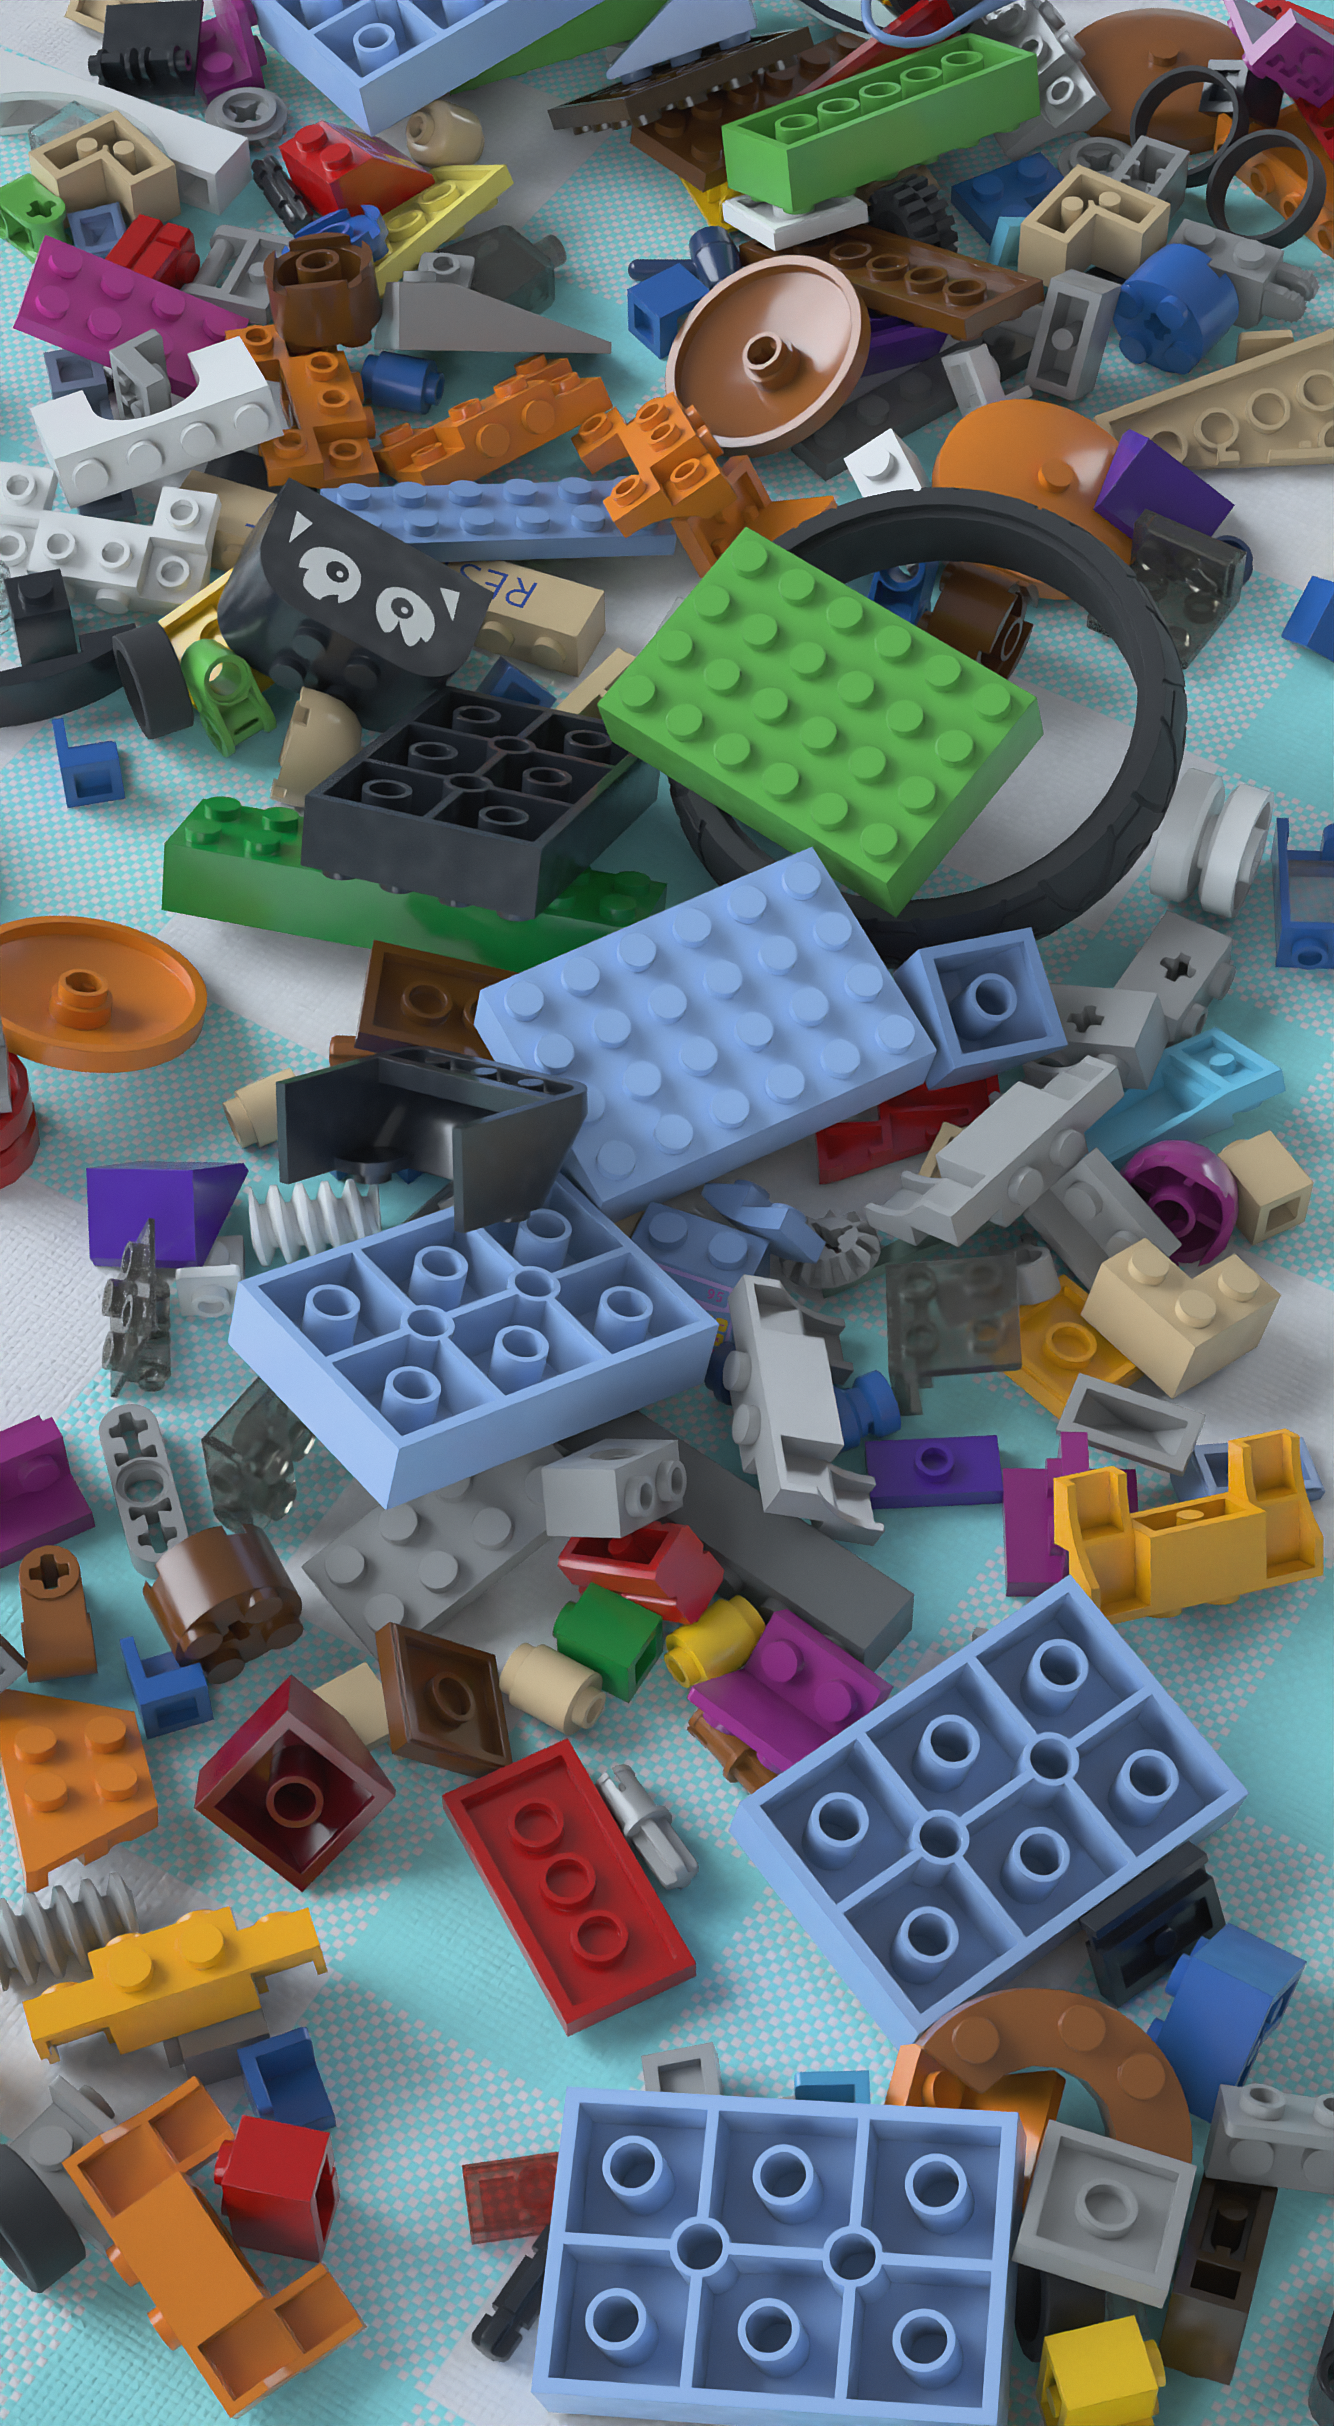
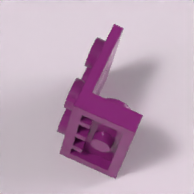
M212 0L216 17L202 22L196 89L207 107L217 96L232 89L243 87L266 88L261 67L267 65V58L257 35L253 36L251 27L257 25L258 20L250 0Z
M1223 0L1230 16L1227 24L1232 33L1240 40L1245 51L1242 59L1254 75L1261 79L1268 76L1276 81L1291 98L1298 100L1302 97L1318 108L1334 95V35L1291 8L1279 20H1276L1246 0Z
M786 1608L773 1613L743 1669L694 1684L687 1699L703 1711V1718L710 1726L724 1734L738 1737L757 1752V1759L763 1766L780 1775L886 1702L893 1686Z

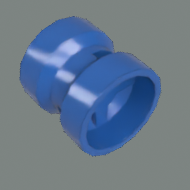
M874 1370L858 1376L853 1383L852 1389L845 1388L842 1390L833 1386L844 1446L838 1455L857 1448L861 1439L868 1436V1433L880 1439L901 1429V1417L897 1401L890 1385L881 1372Z

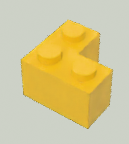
M1135 2315L1044 2337L1035 2392L1044 2426H1155L1152 2416L1159 2414L1158 2389L1166 2384L1165 2370L1158 2346L1153 2339L1143 2341Z

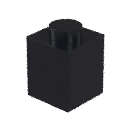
M60 568L3 579L13 632L22 666L78 653L70 605Z

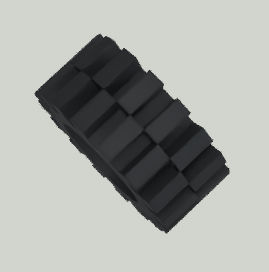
M910 174L874 191V194L870 195L868 201L871 205L867 206L868 216L873 220L868 222V226L955 253L958 251V248L953 244L958 241V232L951 230V226L956 224L953 215L947 216L945 208L949 205L945 198L938 199L939 189L934 184L928 186V178L923 175L918 177L917 174Z

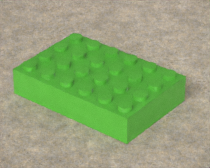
M745 527L597 704L612 742L789 852L796 854L813 847L831 878L894 917L900 914L1044 735L1036 696L748 527Z

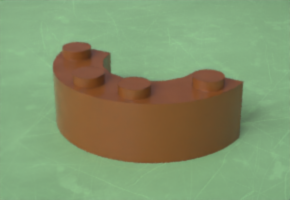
M1036 1987L995 1991L976 1997L948 2012L935 2022L915 2043L971 2090L983 2094L1005 2074L1030 2066L1057 2068L1076 2078L1096 2101L1105 2128V2137L1192 2164V2125L1188 2105L1172 2066L1155 2042L1136 2023L1116 2009L1098 2000L1068 1991Z

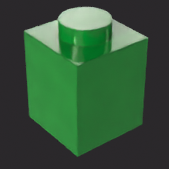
M591 1582L577 1603L571 1600L562 1608L554 1624L552 1635L557 1639L558 1652L602 1676L601 1690L630 1703L663 1653V1616Z

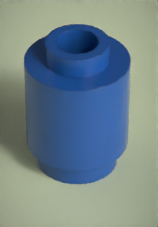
M382 351L379 356L369 354L364 361L361 371L364 398L372 399V403L375 406L426 415L432 405L438 406L441 402L445 379L443 373L437 372L435 360Z

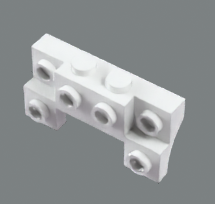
M0 461V590L5 591L3 579L60 568L69 605L73 604V602L96 605L100 609L113 614H125L128 610L166 616L210 585L212 549L222 505L218 494L163 486L153 525H140L52 511L59 481L54 469Z

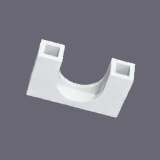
M240 336L188 353L197 388L185 400L160 413L132 420L104 419L93 412L83 390L30 408L46 457L51 468L57 474L58 483L71 509L284 435L269 385Z

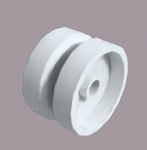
M1189 768L1181 778L1162 825L1151 867L1150 894L1176 902H1184L1192 895L1199 884L1198 893L1202 910L1230 919L1235 918L1246 899L1263 856L1272 819L1274 792L1248 784H1240L1231 792L1224 804L1225 787L1222 777L1195 768Z

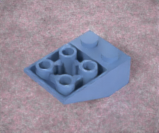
M668 0L610 63L606 71L608 80L620 77L622 84L626 85L651 76V71L654 70L652 65L669 59L671 67L674 68L701 58V48L719 42L721 50H725L750 41V30L756 29L758 24L752 0Z

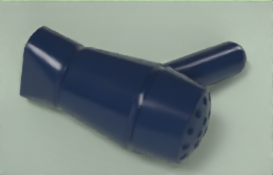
M708 226L698 230L690 238L689 252L691 259H636L629 264L628 274L633 280L644 281L680 263L711 290L725 278L742 269L740 253L728 231L720 226Z

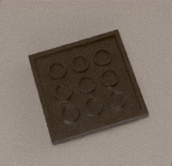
M806 26L750 36V41L725 50H721L719 43L701 49V58L674 68L668 62L653 68L654 70L651 71L652 75L626 85H623L622 81L556 106L547 110L553 129L572 128L574 135H580L589 131L597 133L610 128L614 131L630 125L632 128L649 124L661 119L662 111L676 107L680 110L708 100L707 94L721 89L724 91L733 90L753 82L754 75L766 71L775 73L799 64L797 54L815 47L809 28Z

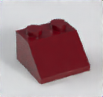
M291 1674L199 1770L194 1809L303 1892L396 1796V1789L347 1719Z

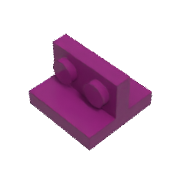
M37 1415L0 1431L1 1569L24 1559L27 1554L36 1548L45 1545H56L95 1527L93 1513L71 1474L63 1436L52 1417L42 1421L40 1415Z
M1060 1432L1057 1458H1046L1045 1469L1003 1468L1006 1597H1038L1069 1575V1551L1058 1546L1054 1541L1053 1478L1094 1470L1089 1468L1087 1432ZM1120 1469L1127 1473L1129 1512H1139L1136 1469Z

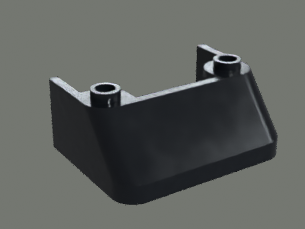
M430 1046L394 1048L277 1081L279 1182L289 1185L337 1170L352 1174L353 1180L357 1183L373 1185L389 1182L392 1180V1173L409 1168L453 1180L454 1231L467 1233L498 1222L513 1223L525 1221L531 1217V1211L543 1206L588 1114L587 1086L578 1081Z

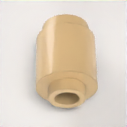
M286 1068L235 1090V1098L222 1103L231 1130L242 1149L256 1143L258 1148H261L278 1140L276 1082L295 1077L291 1068Z
M523 1643L518 1646L507 1660L499 1680V1689L501 1692L509 1695V1701L512 1706L568 1736L576 1733L581 1727L589 1729L599 1718L606 1701V1694L601 1691L602 1676L599 1673L545 1644L534 1647L529 1643Z

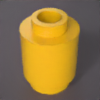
M736 1595L729 1601L718 1599L707 1607L698 1622H694L692 1625L683 1624L666 1636L668 1652L664 1654L665 1664L673 1678L684 1688H689L694 1684L737 1671L747 1663L766 1625L757 1610L742 1596Z

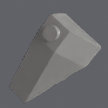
M403 271V282L386 283L381 305L382 315L377 324L374 337V350L611 354L612 342L455 283L436 282L435 271Z

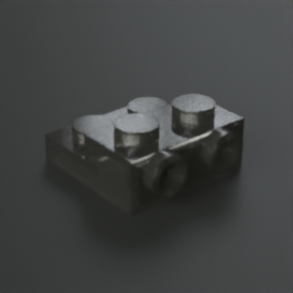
M259 1376L201 1439L213 1512L222 1525L236 1534L245 1533L241 1523L253 1524L264 1530L272 1520L279 1521L288 1513L297 1494L292 1461L298 1462L302 1460L312 1448L316 1438L310 1429Z

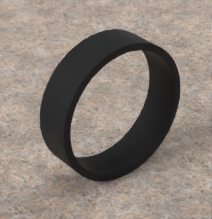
M1198 65L1178 67L1156 78L1139 97L1133 109L1129 131L1133 147L1141 135L1146 136L1150 120L1158 106L1166 97L1181 87L1193 83L1207 82L1227 89L1233 105V120L1230 132L1222 147L1213 157L1200 166L1188 170L1186 188L1207 184L1214 165L1224 151L1238 139L1249 133V113L1240 93L1222 74L1211 68Z
M1277 129L1252 132L1229 146L1214 165L1206 188V206L1209 216L1219 230L1250 240H1256L1274 248L1283 249L1300 239L1318 218L1326 196L1327 183L1325 171L1319 158L1293 134ZM1291 147L1302 151L1308 166V183L1304 197L1291 217L1279 227L1260 235L1246 236L1232 232L1225 218L1224 204L1229 184L1240 167L1256 154L1270 148Z

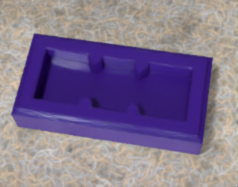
M997 1435L865 1441L866 1475L874 1477L876 1483L869 1493L872 1510L1000 1504L1003 1501L1004 1490Z

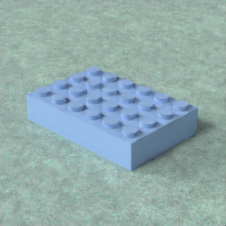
M251 0L257 16L261 37L371 138L461 84L475 78L512 54L519 52L524 47L561 27L595 5L605 1Z
M813 847L480 990L474 1026L495 1062L578 1081L587 1086L588 1114L563 1163L560 1173L613 1223L640 1211H645L650 1201L661 1204L923 1084L937 1052V1049Z
M559 1172L543 1206L531 1211V1217L525 1221L513 1223L498 1222L474 1231L460 1233L454 1231V1206L239 1281L228 1344L385 1510H388L703 1384L719 1323Z
M1069 1574L739 1802L729 1832L899 2052L900 2045L915 2044L935 2022L948 2012L976 1997L1000 1990L1083 1929L1079 1925L1078 1918L1184 1843L1190 1841L1197 1846L1230 1822L1249 1795V1792L1071 1574Z
M567 2087L531 2393L548 2412L731 2426H1007L1018 2262L1011 2261L1021 2225L1027 2136L1019 2113Z

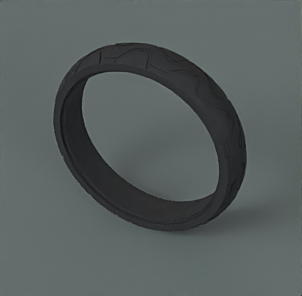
M924 487L919 491L905 489L867 496L839 505L837 509L831 508L800 523L796 529L792 528L772 541L843 584L881 570L935 561L986 564L1032 577L1064 593L1083 607L1103 626L1125 658L1137 686L1135 724L1129 748L1116 778L1092 814L1070 837L1050 853L1023 870L995 883L944 897L910 900L897 917L892 916L862 896L840 891L887 969H898L918 949L1031 927L1035 941L1081 916L1110 892L1130 871L1150 844L1152 833L1159 828L1173 797L1183 760L1187 730L1185 725L1188 719L1184 674L1172 635L1148 589L1142 582L1136 580L1137 575L1112 549L1084 528L1047 509L1042 508L1039 510L1037 509L1038 506L989 491L955 487ZM667 776L668 783L670 784L671 799L676 814L680 818L681 828L693 852L719 887L776 862L757 847L740 829L730 814Z

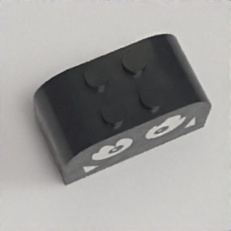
M289 477L246 538L220 597L217 619L220 632L228 647L243 658L250 667L270 677L279 686L291 689L299 694L303 686L339 699L356 714L362 728L384 733L436 690L447 685L463 666L472 651L494 592Z

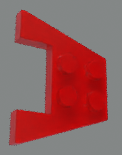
M998 1074L983 1080L928 1091L924 1081L923 1084L878 1104V1121L836 1123L816 1132L815 1149L819 1184H830L930 1151L944 1122L960 1128L969 1126L991 1106L988 1096L994 1091L1000 1093Z

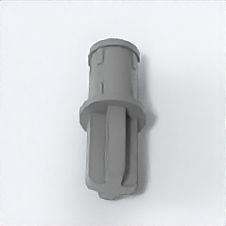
M622 1764L612 1768L614 1774L621 1782L618 1785L619 1789L607 1772L603 1773L596 1781L595 1787L611 1815L623 1830L622 1834L631 1850L638 1851L665 1889L679 1888L681 1890L690 1885L691 1879L699 1872V1865L672 1828V1815L665 1806H656L635 1777V1772L629 1765Z

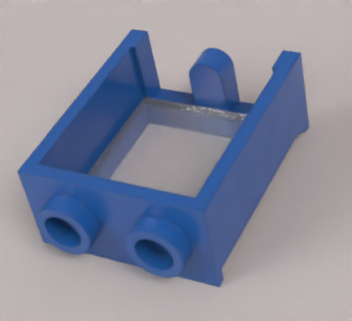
M1277 818L1270 857L1273 876L1276 941L1275 967L1305 970L1334 969V824L1324 828L1320 851L1287 850L1289 818Z

